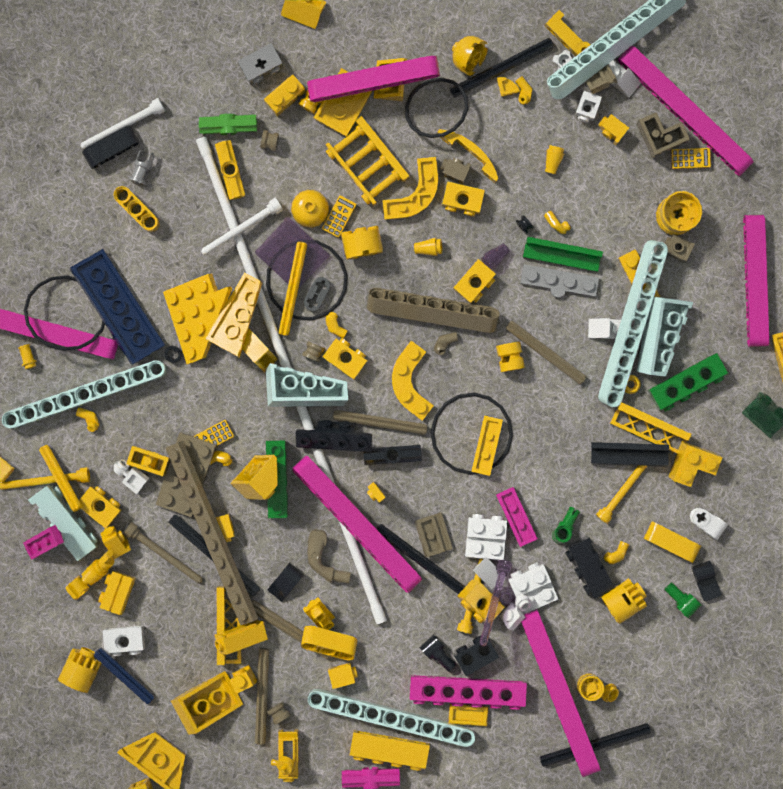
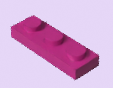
M514 487L496 494L519 546L522 547L537 540Z
M56 525L23 542L31 560L64 543L62 534Z

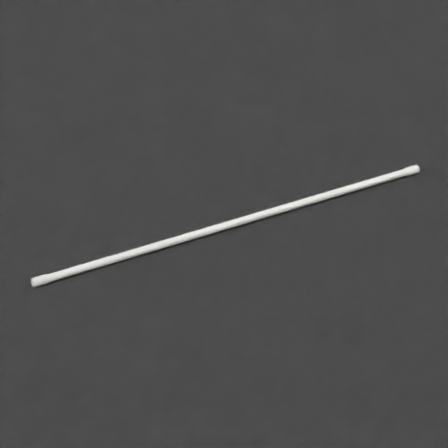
M207 137L197 139L196 143L206 164L231 231L238 226L213 159ZM240 233L233 239L247 274L258 279L242 233ZM261 287L257 304L281 367L292 368ZM296 406L304 429L315 430L307 407ZM312 449L318 467L335 484L323 450ZM340 523L370 603L376 624L383 623L387 619L382 605L379 603L357 541Z

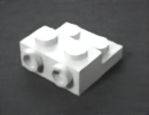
M473 514L472 518L469 517L465 558L484 559L487 557L489 560L503 561L507 521H504L501 516H492V519H484V515Z
M536 562L528 566L529 570L521 572V570L515 571L510 574L511 578H508L515 597L517 598L523 594L528 596L531 601V606L527 610L522 611L523 614L558 600L544 564L539 565Z

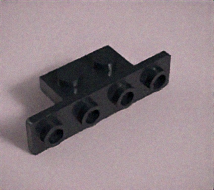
M322 420L318 421L315 430L297 429L295 432L297 448L372 452L373 443L371 433H355L356 423H350L349 421L333 422Z

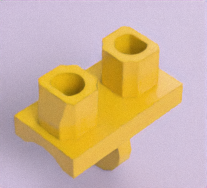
M319 597L311 600L308 606L303 608L304 612L319 628L329 630L334 627L335 624L332 620L335 616Z

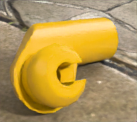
M552 211L544 215L550 226L560 234H566L571 229L567 221L561 224Z
M330 312L325 319L328 331L344 339L348 330L340 327L337 322L338 315L335 312Z
M219 450L214 452L211 464L216 461L223 463V466L226 467L232 464L231 456L228 453Z
M620 541L617 551L605 553L604 561L608 562V564H616L622 561L629 544Z

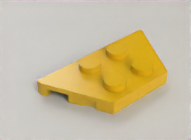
M153 732L119 749L117 752L164 789H180L186 754L157 732Z

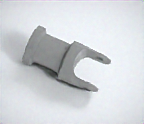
M141 149L134 163L133 175L129 177V180L144 186L146 184L147 172L151 170L155 154L151 153L148 160L142 162L144 151Z

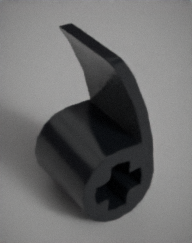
M711 561L691 567L703 601H708L722 595Z
M289 562L267 590L282 602L304 574Z

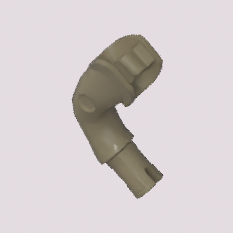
M312 530L309 534L307 547L310 567L327 582L332 583V581L349 584L351 572L334 570L333 567H327L322 564L321 557L323 548L327 544V535L325 531Z

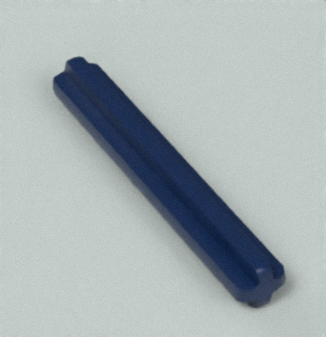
M103 648L96 650L94 657L146 704L153 701L154 695Z

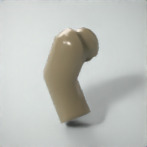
M449 333L438 337L434 345V351L437 355H444L448 344L458 341L457 333Z

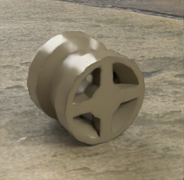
M264 130L260 149L269 148L271 151L276 152L279 133L275 132L272 134Z
M308 341L306 344L307 349L302 353V356L320 362V355L324 352L325 348Z
M283 701L267 711L268 715L272 716L274 725L291 715L284 708L285 704Z

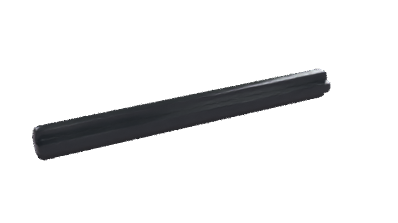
M547 38L459 83V85L463 87L466 93L553 48L554 44L550 38ZM453 86L450 88L454 98L462 95L457 87Z
M173 515L169 520V524L213 561L204 538L178 515ZM238 569L247 592L251 596H255L259 592L260 587Z
M383 524L378 526L377 530L389 543L458 595L465 588L463 584L427 557L425 558L423 554Z
M645 723L591 740L590 743L593 751H597L651 733L649 724ZM571 747L540 756V762L545 767L574 758Z

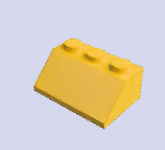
M255 455L230 484L246 499H269L275 493L274 489L278 485L277 457L275 455Z

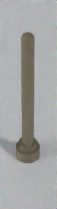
M130 523L123 533L126 537L136 538L196 583H202L203 578L140 533V529H138L135 523Z

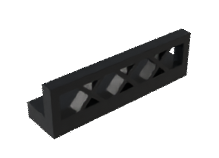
M591 442V464L668 467L669 445Z

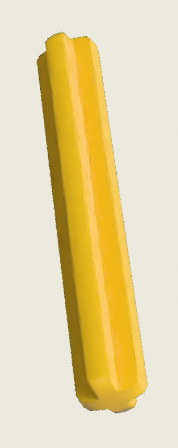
M44 445L39 451L73 512L80 510L82 505L48 445Z

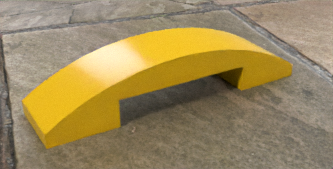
M439 129L437 134L444 133L447 130ZM455 132L440 137L451 147L455 142H458L484 164L480 172L492 182L496 183L498 181L497 172L493 164L476 144Z

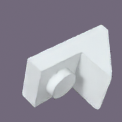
M612 60L608 65L618 82L616 84L612 83V85L629 98L641 82L629 68L625 70L616 61Z
M610 318L589 319L588 338L616 339L621 320Z

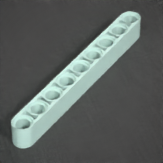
M686 0L647 1L552 74L547 80L551 96L554 99L566 97L683 7Z
M647 241L640 257L598 395L600 402L610 407L619 406L623 399L667 256L668 248L663 242ZM657 246V252L654 253V248ZM649 265H651V266H652V268H651V271H650V272H649V271H648V267H649ZM646 283V288L643 290V285ZM640 301V307L637 309V304ZM634 320V326L631 328V323ZM629 338L628 345H625L626 340ZM615 376H618L617 381L614 383ZM612 394L611 400L608 401L609 395Z
M157 360L8 411L2 416V423L6 428L14 429L162 378L166 374V366L163 362ZM156 364H160L162 367V372L158 375H155L152 370ZM139 370L144 373L141 381H137L134 377L135 373ZM119 377L125 378L126 383L123 387H118L116 384ZM101 383L107 385V391L104 394H101L98 390ZM84 389L89 392V397L86 400L80 397V393ZM65 396L71 398V403L68 406H64L62 403V399ZM47 402L53 405V409L49 413L44 410V405ZM29 408H32L35 413L31 419L26 416V411ZM12 414L16 417L14 425L8 423V417Z
M321 689L312 690L308 696L309 705L315 709L464 747L471 746L475 741L473 730L462 725L451 724L446 721ZM319 694L322 697V701L314 703L311 696ZM332 699H338L341 705L338 708H333L330 705ZM355 703L360 709L358 712L352 713L348 708L349 705ZM370 708H375L378 711V715L376 717H369L367 711ZM394 713L397 719L394 722H389L386 720V715ZM407 718H413L415 725L408 727L404 722ZM425 723H432L434 729L430 732L423 729ZM446 727L453 730V733L448 737L442 734V730ZM468 732L471 734V739L463 741L461 734Z

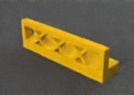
M622 402L617 406L610 424L654 444H664L661 441L666 440L669 450L676 454L678 450L670 446L668 439L676 436L682 439L683 442H686L691 437L690 433ZM619 412L627 414L630 422L622 425L615 421ZM643 421L647 430L640 433L635 430L633 423ZM657 428L662 430L665 437L658 441L653 439L651 431Z
M224 586L217 587V634L219 635L230 627L235 628L233 624L236 621L237 627L241 626L238 618L232 623L226 618V612L230 608L233 609V607L226 599ZM217 650V665L241 664V650L237 651V659H226V654L219 653Z

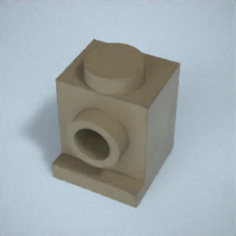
M453 158V160L444 159L440 169L443 170V176L463 184L471 164L467 163V166L463 165L464 162L457 158Z
M674 234L671 238L667 237L664 242L668 248L667 255L682 262L687 261L695 245ZM675 244H680L681 250H676Z

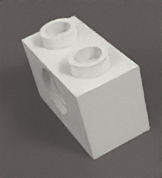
M143 625L104 629V650L110 653V656L122 655L121 652H129V655L141 654V650L145 649ZM122 636H125L129 639L128 646H122L120 644V638Z

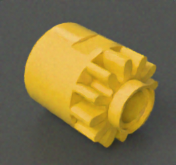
M629 578L601 596L604 604L618 624H621L647 607L646 602L643 600L647 597L638 582L633 584Z
M81 647L78 650L73 648L58 680L72 689L88 693L102 663L94 657V651L85 647Z

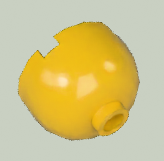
M466 36L456 42L452 47V59L455 67L469 76L476 73L473 70L477 63L481 66L486 58L488 48L485 47V44L487 42L476 36Z
M305 190L295 196L291 204V212L298 224L305 228H314L320 226L326 220L329 214V205L322 193L316 190Z

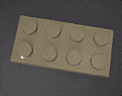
M180 432L176 443L184 442L203 486L217 444ZM170 460L156 505L193 517V512Z

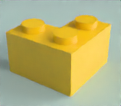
M682 441L668 477L675 482L691 487L698 469L716 475L723 457L712 451Z

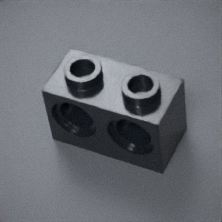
M478 636L472 640V645L468 647L463 645L456 649L457 653L454 654V657L465 676L472 674L499 658L488 636ZM481 645L489 646V652L487 654L483 655L479 653V647ZM469 654L473 657L470 664L462 662L464 655Z

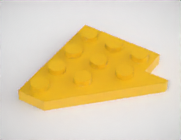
M212 273L163 292L186 364H191L207 357L211 342L205 338L226 305L232 291L231 286L218 290Z

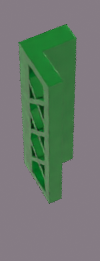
M533 237L526 238L523 258L598 272L600 259L603 256V251Z

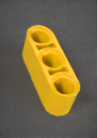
M120 186L115 189L114 199L146 231L155 232L158 230L160 225L159 219L127 187ZM122 191H126L128 193L127 199L119 200V194ZM135 205H141L142 209L138 214L132 213V208ZM149 218L155 220V224L151 228L146 227V221Z
M653 521L643 538L691 563H694L701 548V545Z
M305 626L301 647L331 657L353 660L358 640L353 636L316 626Z

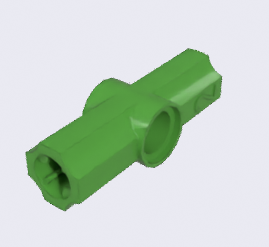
M220 114L214 117H199V133L203 135H228L227 133L236 135L242 132H257V115Z

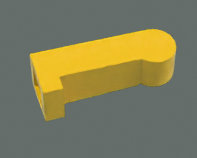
M558 10L544 27L576 57L591 44L583 42L561 20L564 14Z

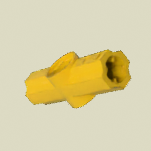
M231 140L215 144L229 200L245 197ZM228 166L235 167V172L232 175L225 173Z

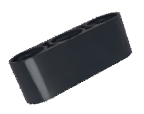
M129 125L84 149L82 154L90 168L95 169L99 167V164L103 165L115 158V155H121L130 150L131 146L135 147L140 142Z

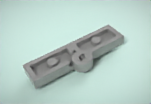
M524 264L520 284L548 288L551 295L556 298L562 297L565 292L596 297L599 277Z

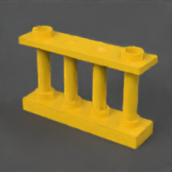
M361 116L356 120L358 125L355 127L356 130L334 147L328 142L325 152L331 160L336 159L362 191L363 195L361 197L367 205L371 203L375 206L376 201L374 197L396 180L399 181L401 179L404 183L409 179V175ZM360 135H365L369 139L368 144L344 162L338 153ZM372 150H377L381 154L380 159L356 177L350 168ZM389 164L393 169L392 174L368 192L362 183L381 167Z

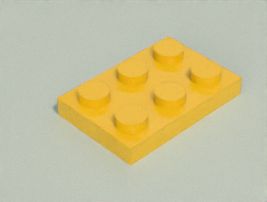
M341 68L338 74L348 73V71ZM373 91L322 101L313 119L347 137Z

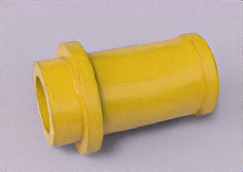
M30 344L18 347L23 361L22 367H25V370L36 367L37 360H34Z

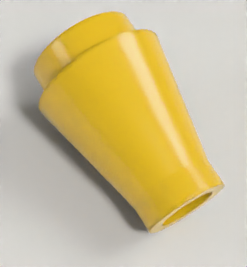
M549 145V149H546L545 172L556 174L565 155L563 153L564 148Z
M435 237L414 243L415 254L432 256L442 254V240Z

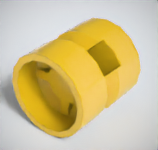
M520 342L496 346L497 355L501 358L499 362L501 372L525 368L524 359L520 356V353H522Z
M585 673L578 679L577 690L584 699L596 701L603 695L604 684L595 674Z

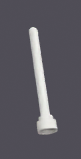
M156 98L149 104L150 107L82 142L81 148L86 149L114 132L132 125L153 113L154 115L157 113L161 114L165 112V108L160 99Z
M276 198L270 200L268 205H266L267 208L202 248L201 253L207 255L268 215L279 214L283 211L280 203Z

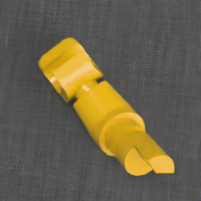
M113 549L108 550L100 559L93 561L81 574L82 578L80 575L77 576L65 587L73 599H79L90 589L88 584L92 586L108 573L109 568L115 562L112 557Z

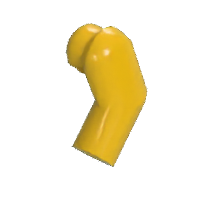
M521 76L515 83L521 89L518 101L525 105L531 101L533 89L525 78Z
M78 407L76 416L86 420L88 431L95 432L99 428L96 414Z

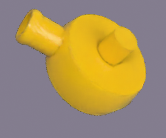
M282 756L278 760L272 759L271 765L277 766V769L284 774H290L295 767L294 761L287 756Z

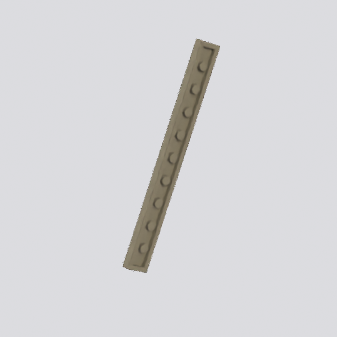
M180 441L166 447L165 449L240 625L257 620L256 611L184 442Z

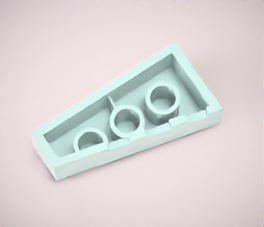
M654 296L643 331L637 372L656 376L667 375L674 356L673 349L680 340V330L682 325L686 324V314L688 309H691L693 302Z
M270 363L266 368L268 407L344 406L348 401L347 382L330 377L312 375L313 373L295 371L292 368H283Z
M53 485L46 486L28 499V501L32 505L37 504L39 507L38 513L43 519L50 520V527L57 526L62 534L63 544L75 559L79 561L98 547V539L92 532L88 533L85 529L87 526L85 521L81 517L77 518L68 502L64 501L60 488Z

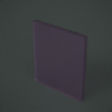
M286 217L266 241L255 250V254L289 284L297 242L307 243L299 290L317 268L329 258V254L293 220Z

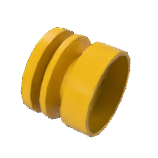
M677 191L669 195L658 205L656 222L666 234L682 235L693 229L700 222L702 206L698 198L692 193ZM676 211L679 212V214H678L679 218H677V219L675 218V215H676L675 212H676Z

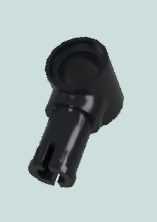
M433 634L419 648L430 660H437L449 672L455 667L456 663L445 653V646Z

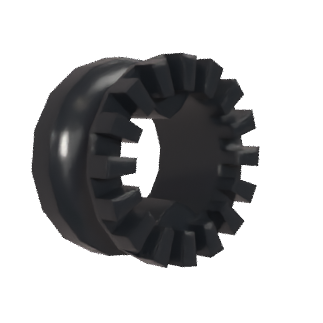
M524 215L521 216V220L515 221L525 234L528 233L529 229L532 230L534 228Z
M169 346L164 352V357L168 362L176 363L180 361L182 351L177 346ZM171 349L178 351V357L174 360L172 357H168V352Z

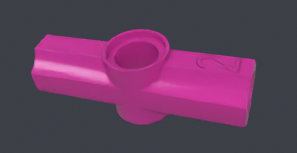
M364 767L361 770H342V788L363 787L364 789L380 788V786H400L399 768L379 769V767H372V769H369V767Z

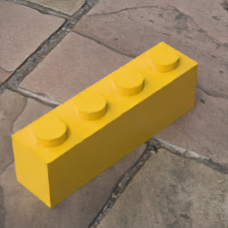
M354 730L350 756L360 761H364V758L372 759V762L377 764L390 762L391 766L394 767L407 765L412 770L421 771V768L426 769L430 744Z

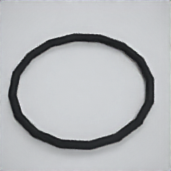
M442 77L429 79L419 84L409 95L405 105V118L410 128L420 136L428 138L444 137L456 131L464 122L468 112V97L463 87L454 80ZM442 81L453 84L464 97L465 109L458 123L453 128L439 134L424 133L414 127L409 118V105L417 91L427 84Z

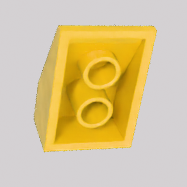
M226 671L171 700L188 735L197 734L243 705L239 695L235 693Z

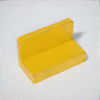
M285 0L281 16L316 29L326 1Z

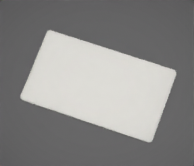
M487 557L473 569L491 589L505 577Z

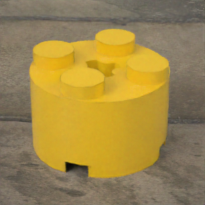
M378 226L368 227L367 229L366 227L357 228L353 233L352 231L341 233L346 260L383 253Z

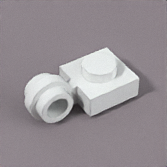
M125 460L116 461L114 472L120 476L124 475L125 479L122 483L135 494H138L149 480V477L136 467L129 471V465L126 464Z
M519 595L515 599V603L511 602L500 615L509 630L514 631L525 618L522 611L527 610L531 606L528 596Z

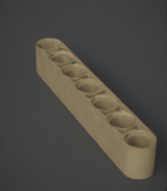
M382 288L370 289L367 301V309L371 313L487 333L496 331L500 315L499 311L493 307Z

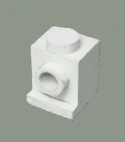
M583 91L575 113L578 116V120L589 123V120L593 121L602 97ZM584 106H589L590 112H585Z

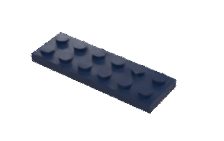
M103 249L70 267V271L131 365L136 364L165 346Z

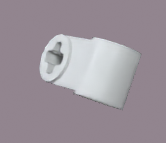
M695 508L690 513L691 522L715 540L719 539L728 526L726 522L712 515L707 510ZM702 514L704 519L702 521L698 520L696 515Z

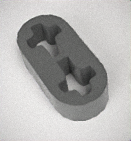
M318 277L313 282L304 300V306L307 310L313 312L321 307L330 289V283L326 278ZM325 281L327 288L322 289L319 294L316 293L318 290L317 282ZM317 295L316 303L318 305L310 308V304L307 302L308 299L312 300Z

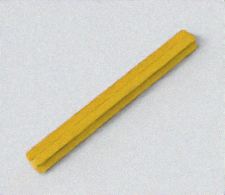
M297 242L279 328L280 335L288 336L290 332L307 249V243Z

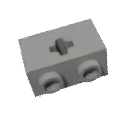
M272 43L238 61L249 84L254 83V85L262 82L268 74L273 76L281 71L280 68L283 67L282 61ZM259 62H262L264 64V69H261V67H259Z

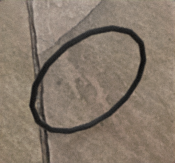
M300 239L286 244L273 256L267 268L266 287L271 301L283 313V308L274 299L270 288V270L276 258L288 247L297 245V242L314 243L330 250L339 260L344 274L343 290L337 303L325 313L313 317L296 316L293 314L292 317L296 320L313 321L327 316L340 305L347 290V271L342 258L332 247L318 240Z
M68 275L50 277L38 283L26 299L24 306L25 322L32 335L47 347L62 351L78 350L93 343L104 330L105 323L103 320L101 328L95 336L79 346L61 347L49 344L35 333L29 323L27 311L31 296L40 286L52 280L69 279L77 281L75 277Z
M478 393L460 394L445 402L434 416L431 428L432 445L440 460L452 470L468 475L478 473L454 467L443 458L436 446L434 431L437 419L447 405L459 398L476 396L487 399L500 408L508 423L509 439L506 450L499 460L492 465V468L499 465L507 455L513 438L511 420L503 406L490 396Z

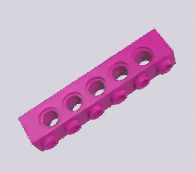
M411 675L409 698L413 700L414 704H425V701H433V705H444V702H452V706H463V703H469L471 707H482L483 704L490 705V708H502V705L509 706V709L520 710L521 706L526 707L527 683L526 681ZM426 686H433L435 692L432 695H426L424 693ZM452 687L454 693L451 696H445L443 694L444 688ZM465 688L473 690L471 697H464L462 695ZM484 689H490L492 691V696L490 698L482 697V691ZM504 690H509L512 693L511 697L507 700L501 698V693Z

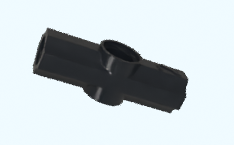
M421 445L373 448L372 452H363L364 465L422 461ZM391 449L398 452V458L394 461L387 458V452Z

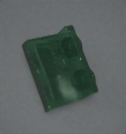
M759 392L756 398L742 411V414L769 438L783 426V408L775 405L771 397L762 392Z

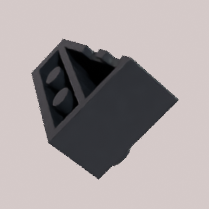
M585 536L566 546L568 551L565 554L570 562L574 561L577 567L574 569L579 579L583 578L586 584L583 586L588 596L592 595L595 599L615 587L605 567L602 565L598 553L594 550L590 537Z

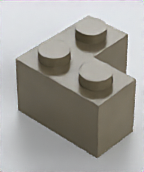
M657 112L640 119L636 123L652 158L690 140L682 122L664 130Z

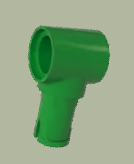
M573 507L568 508L563 521H560L557 528L552 532V539L555 543L564 544L571 539L574 529L573 525L580 511H574L575 508ZM559 530H563L566 533L565 540L558 537L557 533Z
M672 582L664 589L676 601V608L688 619L702 606L690 593H683Z

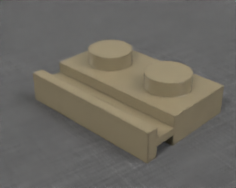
M608 64L585 81L592 95L610 87L609 85L612 83H618Z
M442 512L414 521L425 558L453 549Z

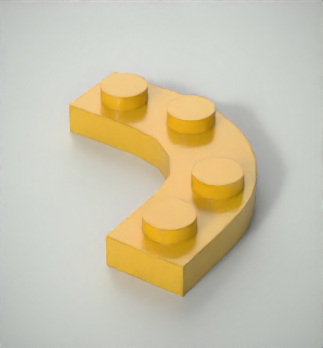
M436 157L417 159L419 181L415 192L405 198L383 200L384 220L412 217L422 212L432 202L438 186Z
M410 341L394 365L392 385L399 402L423 421L434 405L415 391L411 382V376L414 368L426 351L413 341Z

